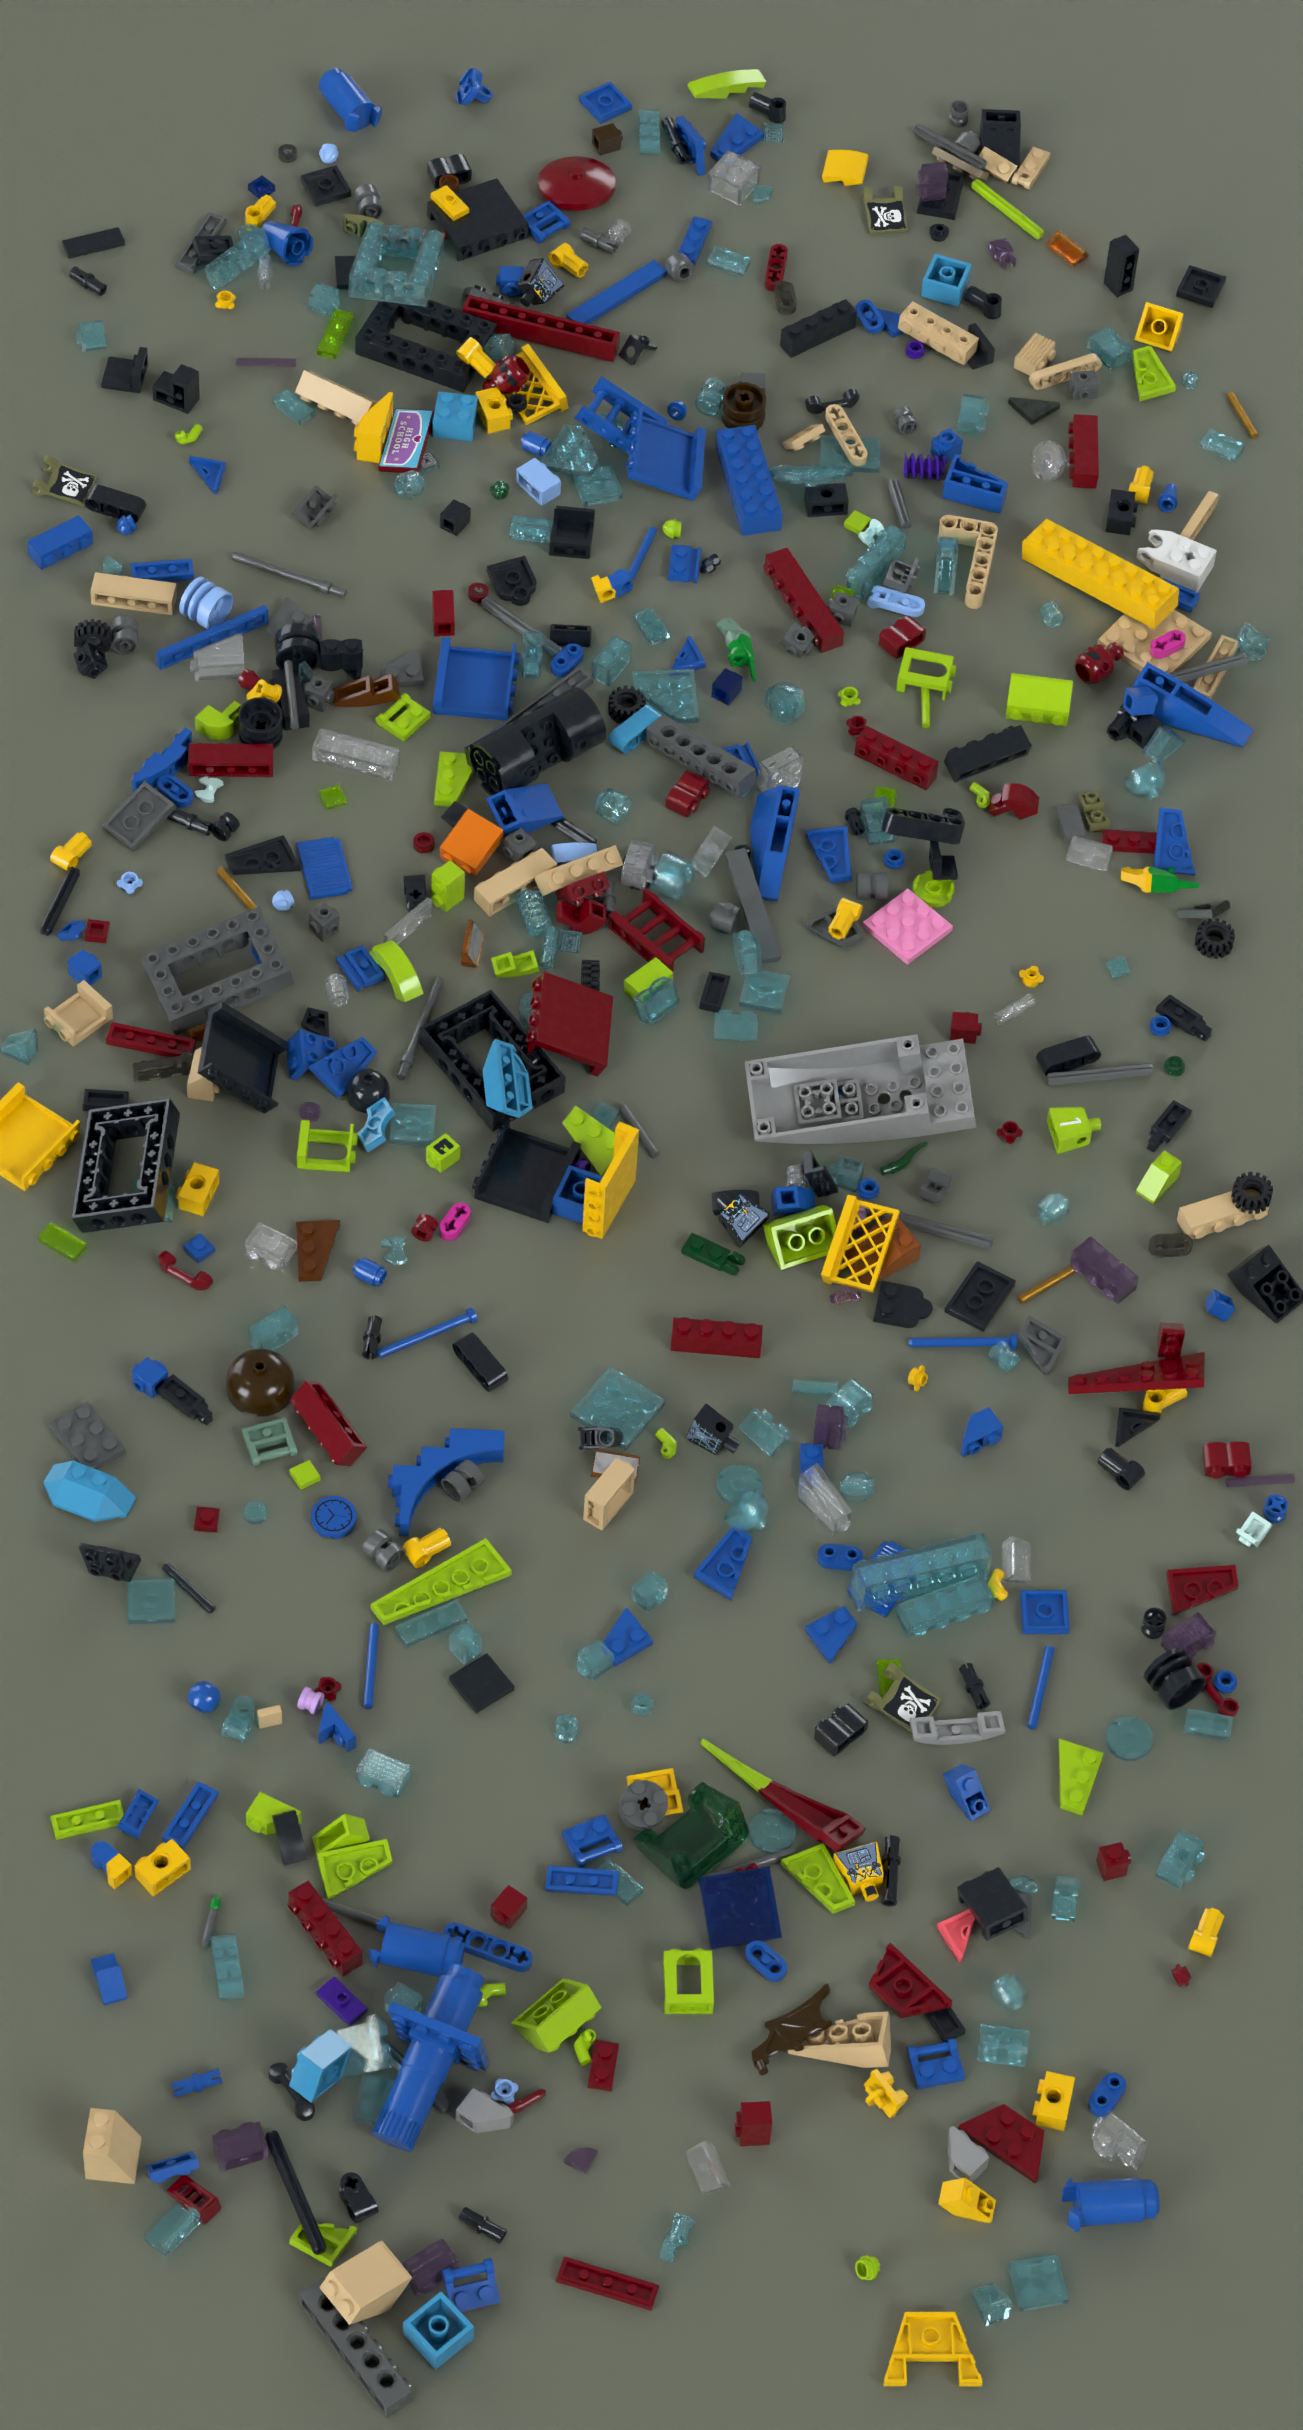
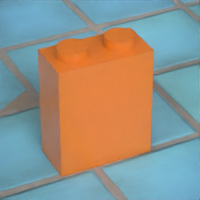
M467 809L440 846V856L446 863L451 860L466 875L471 874L476 877L504 839L503 829Z

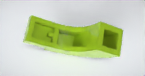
M389 940L383 944L375 945L369 951L375 962L387 974L396 999L407 1002L424 994L412 964L403 950L394 941Z

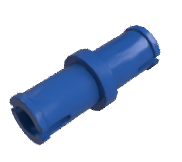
M219 2068L199 2075L194 2073L192 2077L171 2082L172 2089L183 2087L173 2091L175 2098L194 2091L199 2093L204 2088L222 2084L221 2077L211 2079L221 2075Z

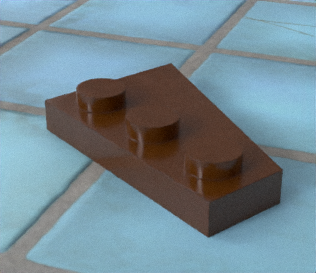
M340 1220L296 1222L299 1282L322 1280L331 1248L334 1245L337 1231L340 1228Z

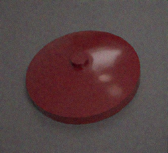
M580 156L565 157L552 161L541 170L538 176V190L544 200L550 201L558 208L574 211L589 210L599 207L611 199L615 192V175L607 165L598 160Z

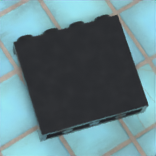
M497 178L454 192L469 207V214L455 221L433 200L427 202L428 218L430 221L436 219L457 250L458 262L528 238V222Z
M221 1002L208 1010L197 1073L265 1114L279 1105L278 1102L272 1099L278 1057L279 1054L288 1050L289 1042L226 1003Z
M507 1119L504 1127H500L498 1130L496 1143H492L490 1146L489 1158L483 1161L480 1176H476L473 1181L472 1189H475L474 1199L549 1223L553 1215V1197L568 1166H573L575 1161L578 1162L581 1154V1144L573 1141L570 1148L511 1129L510 1120Z

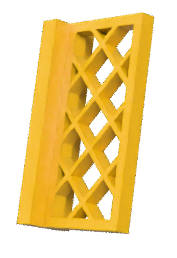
M529 344L523 346L522 352L516 355L521 357L528 365L533 379L524 384L530 386L528 392L519 391L517 393L526 397V409L536 411L529 417H526L524 414L526 409L519 412L518 415L525 425H528L558 409L563 412L569 409L566 395ZM533 388H542V394L532 393ZM513 392V393H511V394H506V393H503V394L505 395V397H506L507 400H508L509 397H510L512 394H516V393ZM529 399H539L538 405L528 404ZM543 400L552 401L553 403L548 407L542 406Z
M847 1195L821 1273L823 1282L831 1285L832 1283H837L873 1293L900 1211L857 1200L856 1196ZM860 1207L870 1209L873 1215L861 1221L858 1216ZM885 1213L893 1215L891 1222L882 1226L878 1217ZM875 1219L880 1228L868 1233L864 1224ZM861 1226L866 1235L854 1240L851 1235L852 1231ZM883 1232L886 1237L885 1241L876 1246L871 1237ZM869 1239L873 1248L861 1253L857 1244ZM855 1246L859 1255L847 1260L845 1256L846 1250ZM876 1251L879 1257L878 1262L869 1266L864 1257ZM862 1259L867 1268L855 1273L851 1264ZM847 1266L853 1274L846 1279L837 1277L839 1271ZM869 1272L872 1276L870 1285L860 1283L858 1277Z

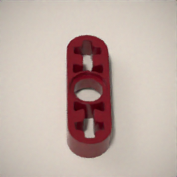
M775 244L770 249L765 275V288L769 291L775 292L782 288L788 249L785 245ZM777 253H780V258H776ZM776 265L780 266L781 269L774 270L771 267ZM773 277H776L775 282H772Z

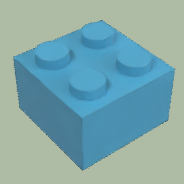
M934 254L923 278L921 297L958 307L970 282L972 264Z
M438 391L433 418V437L472 442L478 413V396Z
M331 2029L323 2035H317L312 2044L308 2047H302L296 2056L298 2061L291 2071L292 2078L289 2086L312 2103L341 2079L352 2045Z
M440 2292L403 2322V2335L431 2366L437 2370L474 2339V2326Z

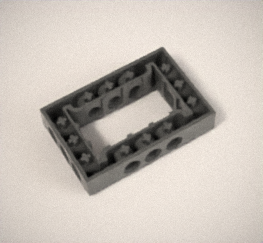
M259 906L140 956L145 973L175 1035L205 1023L208 1010L221 1002L236 1010L295 985L291 970ZM248 938L251 939L254 951L259 955L260 964L182 996L173 976L184 974V971L198 965L203 966V963L217 957L222 958L224 954L238 948L239 950L243 949L249 943Z

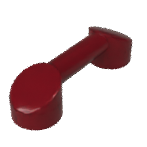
M162 1251L158 1256V1262L165 1273L175 1276L189 1284L192 1288L207 1290L213 1284L212 1277L206 1272L200 1271L193 1277L175 1267L176 1258L170 1252Z
M1205 1662L1198 1663L1196 1667L1206 1679L1204 1689L1219 1708L1218 1714L1225 1718L1234 1717L1239 1710V1704L1232 1698L1223 1699L1210 1681L1213 1675L1212 1666Z

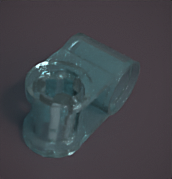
M239 1696L235 1699L230 1713L224 1721L221 1737L226 1738L228 1736L239 1740L242 1744L246 1742L251 1725L255 1719L254 1701L250 1697ZM245 1708V1709H248L249 1711H247V1712H240L239 1710Z

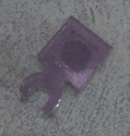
M1007 238L988 242L990 253L995 261L1001 260L1002 269H1006L1007 263H1011L1015 267L1016 258L1013 256L1014 250Z

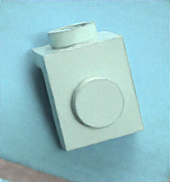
M1252 1511L1242 1528H1238L1236 1531L1238 1536H1240L1238 1540L1247 1547H1250L1252 1544L1258 1548L1272 1527V1524Z

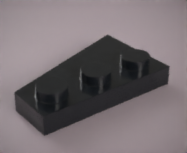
M284 835L225 854V861L233 875L300 871V864Z

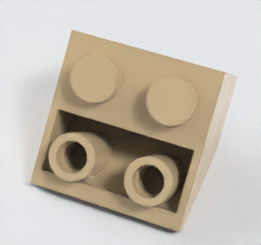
M201 1047L195 1050L187 1083V1098L214 1101L215 1093H219L220 1087L197 1073Z

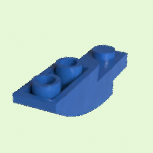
M184 728L180 734L175 735L172 744L163 750L162 755L154 752L150 758L145 760L143 767L131 779L133 793L144 781L153 788L157 787L159 777L167 774L174 776L188 762L189 743H192L191 730Z

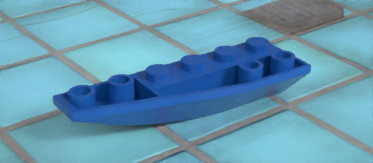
M1148 662L1133 687L1148 686L1157 695L1158 702L1152 715L1159 718L1163 725L1242 748L1254 731L1250 726L1202 693Z
M778 785L757 795L750 833L754 875L761 897L765 900L778 902L799 805L800 788Z

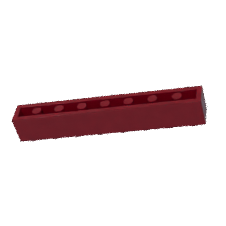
M468 295L462 308L463 312L497 323V334L614 362L619 350L620 332L472 295Z

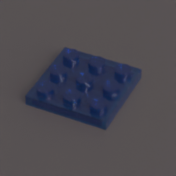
M770 1866L698 1878L710 1950L745 1945L756 1940L763 1942L782 1938Z

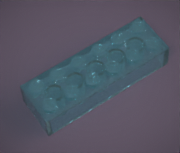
M980 1533L969 1534L964 1538L955 1540L948 1539L943 1543L935 1545L927 1544L922 1548L914 1550L906 1549L897 1554H886L872 1560H861L853 1564L849 1590L857 1611L956 1588L988 1580L993 1554L985 1534Z

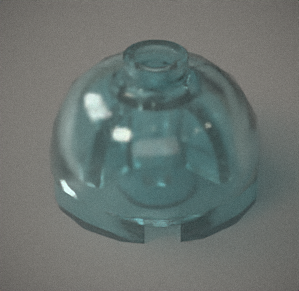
M782 682L775 684L767 690L765 705L766 708H770L772 713L769 715L774 721L786 725L796 721L803 715L806 708V698L801 688L796 684Z
M1156 761L1157 765L1154 766L1152 762L1143 765L1130 773L1131 778L1127 779L1125 777L1123 779L1130 793L1139 798L1148 797L1149 799L1156 798L1161 794L1160 790L1166 783V772L1161 761Z
M753 1488L741 1496L742 1500L738 1504L734 1503L724 1516L727 1524L739 1532L750 1533L753 1530L758 1532L767 1524L765 1520L769 1514L767 1499L760 1491Z

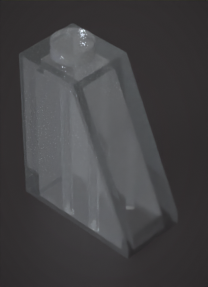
M242 633L193 651L194 660H190V673L194 672L195 681L239 679L245 670Z
M816 1463L802 1473L799 1479L797 1500L833 1536L840 1531L843 1532L848 1529L851 1524L852 1511L820 1465Z

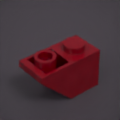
M453 590L432 591L434 637L455 636Z
M1160 1322L1157 1357L1168 1359L1180 1356L1185 1336L1183 1324Z

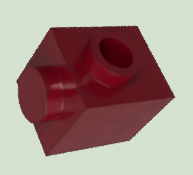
M953 1012L950 1041L963 1039L964 1043L976 1044V1038L981 1036L982 1023H978V1014Z
M1122 1842L1099 1847L1096 1862L1103 1881L1124 1877L1127 1874L1128 1866L1131 1864V1857L1129 1851L1124 1849Z
M508 1885L491 1904L490 1916L498 1925H504L510 1929L527 1910L528 1898Z

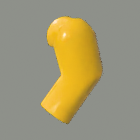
M994 1569L987 1583V1589L992 1597L1003 1601L1008 1596V1592L1001 1584L1004 1572L1000 1569Z

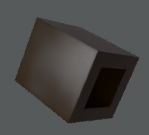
M614 123L592 129V144L600 156L621 149L623 135Z

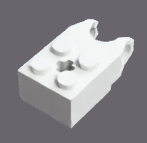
M1151 530L1148 540L1156 548H1139L1136 558L1151 571L1160 574V578L1198 592L1214 567L1217 550L1171 531ZM1153 535L1159 536L1162 541L1156 540ZM1142 553L1147 554L1151 559L1144 558Z

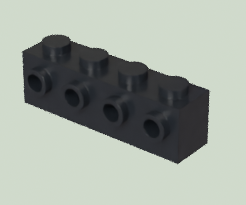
M847 299L836 302L830 307L819 310L815 314L802 318L800 321L781 329L780 346L791 358L856 328L857 310Z
M1021 725L1016 727L1009 726L998 734L991 733L980 741L972 740L964 747L950 749L947 752L944 763L955 783L1028 755L1032 745Z

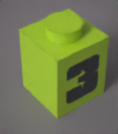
M446 1133L426 1147L427 1164L440 1173L460 1159V1145Z

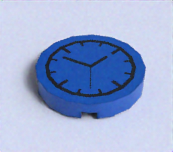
M328 1496L320 1499L311 1511V1524L314 1530L325 1538L328 1536L333 1537V1539H340L347 1536L354 1530L357 1521L356 1510L353 1504L339 1496Z

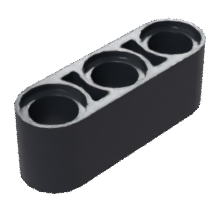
M98 484L91 488L84 501L85 506L89 510L116 519H120L123 515L128 516L131 514L135 523L139 521L147 506L146 502L138 496Z
M1086 1035L1042 1049L1037 1053L1036 1060L1045 1076H1047L1048 1073L1070 1071L1092 1064L1100 1059L1101 1052L1092 1036Z
M473 1332L452 1344L456 1356L486 1391L490 1392L509 1380L504 1367Z

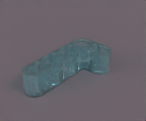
M252 224L241 226L237 231L240 241L204 268L212 288L223 287L271 251V244L263 229Z

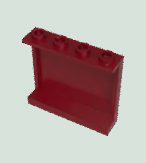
M544 971L538 978L534 979L531 987L533 997L530 1001L532 1011L528 1020L530 1031L526 1038L528 1043L527 1052L531 1053L536 1046L591 1065L590 1074L598 1077L608 1064L613 996Z

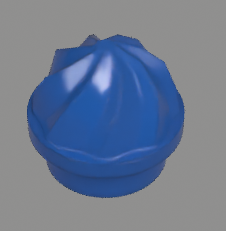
M131 514L128 516L123 515L117 521V530L120 533L131 535L133 531L137 530Z

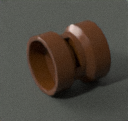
M444 175L440 178L439 186L442 188L447 185L453 192H457L459 181L454 175Z

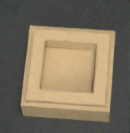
M280 1705L257 1710L259 1729L282 1724Z

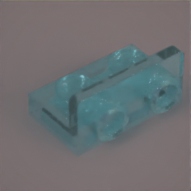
M513 515L510 524V539L550 544L553 520Z
M719 1010V1013L714 1015V1040L757 1042L758 1015H753V1011H741V1014H733L731 1010Z
M755 1407L738 1428L769 1456L773 1457L786 1441L790 1443L793 1439L788 1436L790 1431L780 1423L777 1426L772 1422L774 1417L768 1411L763 1409L761 1412Z
M981 2024L977 2060L1025 2067L1029 2044V2030Z

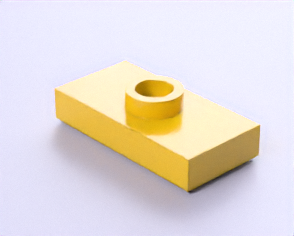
M447 185L431 193V199L453 221L469 214V207Z

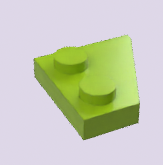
M330 2223L317 2224L327 2247L325 2253L315 2255L300 2224L290 2237L289 2244L330 2267L335 2264L357 2233V2227L349 2226V2229L335 2228L334 2224Z

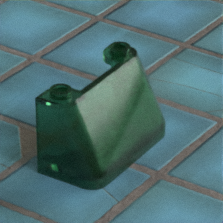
M701 1782L689 1793L688 1804L690 1810L659 1836L654 1830L645 1829L634 1837L637 1848L670 1880L683 1889H689L696 1884L705 1874H708L747 1840L749 1835V1828L740 1803L704 1782Z

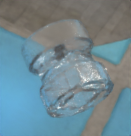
M619 219L613 224L612 228L608 229L605 237L618 242L620 246L631 234L632 230L626 221Z
M801 1165L788 1167L786 1169V1179L788 1180L786 1187L799 1186L808 1189L807 1178L802 1172Z

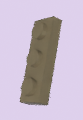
M935 146L932 154L937 156L936 160L947 164V162L953 164L952 168L961 173L964 170L969 173L968 176L974 180H987L989 172L978 169Z

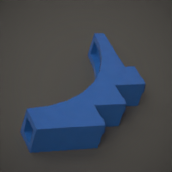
M450 1428V1437H445V1448L422 1447L421 1456L417 1455L416 1466L393 1465V1474H388V1488H392V1497H396V1507H400V1513H395V1527H399V1536H409L412 1517L425 1494L451 1471H455V1468L465 1459L472 1461L475 1465L504 1462L505 1430Z

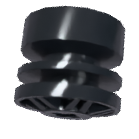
M265 697L247 700L239 710L240 742L244 744H273L275 750L283 738L281 708L272 699Z
M1174 1648L1163 1653L1144 1672L1143 1678L1153 1691L1158 1692V1697L1168 1710H1174L1186 1705L1206 1685L1205 1677L1196 1666H1191L1192 1661L1189 1657H1186L1187 1655L1182 1648Z

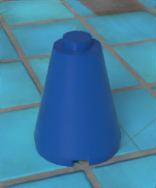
M267 221L261 227V237L286 264L290 266L300 265L304 262L302 259L310 255L313 248V237L305 228L274 221Z

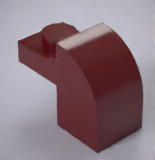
M1017 783L1004 784L1003 792L990 797L989 813L994 817L1012 811L1021 820L1038 814L1039 797L1032 789L1025 785Z
M588 898L579 907L563 900L556 904L557 921L569 926V933L576 935L590 934L600 929L607 922L606 905Z

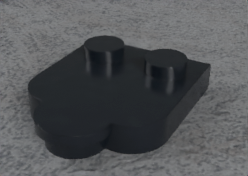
M525 556L487 566L486 571L500 599L505 601L511 600L517 606H524L529 603L531 594L536 590L537 581Z
M881 1281L873 1322L913 1328L919 1323V1319H926L931 1315L933 1306L928 1299L924 1298L923 1292L919 1288Z

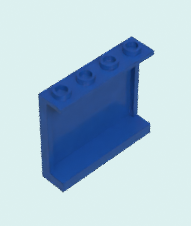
M640 405L638 410L632 413L629 421L632 425L628 435L630 444L627 449L629 454L626 468L628 469L627 478L693 501L702 489L706 429L698 427L694 434L650 419L642 416L643 406Z
M442 637L433 700V714L507 720L509 713H513L514 700L510 699L515 697L516 684H513V681H517L518 669L515 668V665H519L520 653H516V644H513L512 652L450 646V638Z

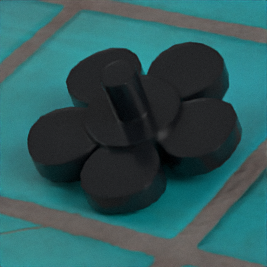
M712 554L709 558H705L702 561L700 571L702 573L714 572L715 566L721 563L718 555Z

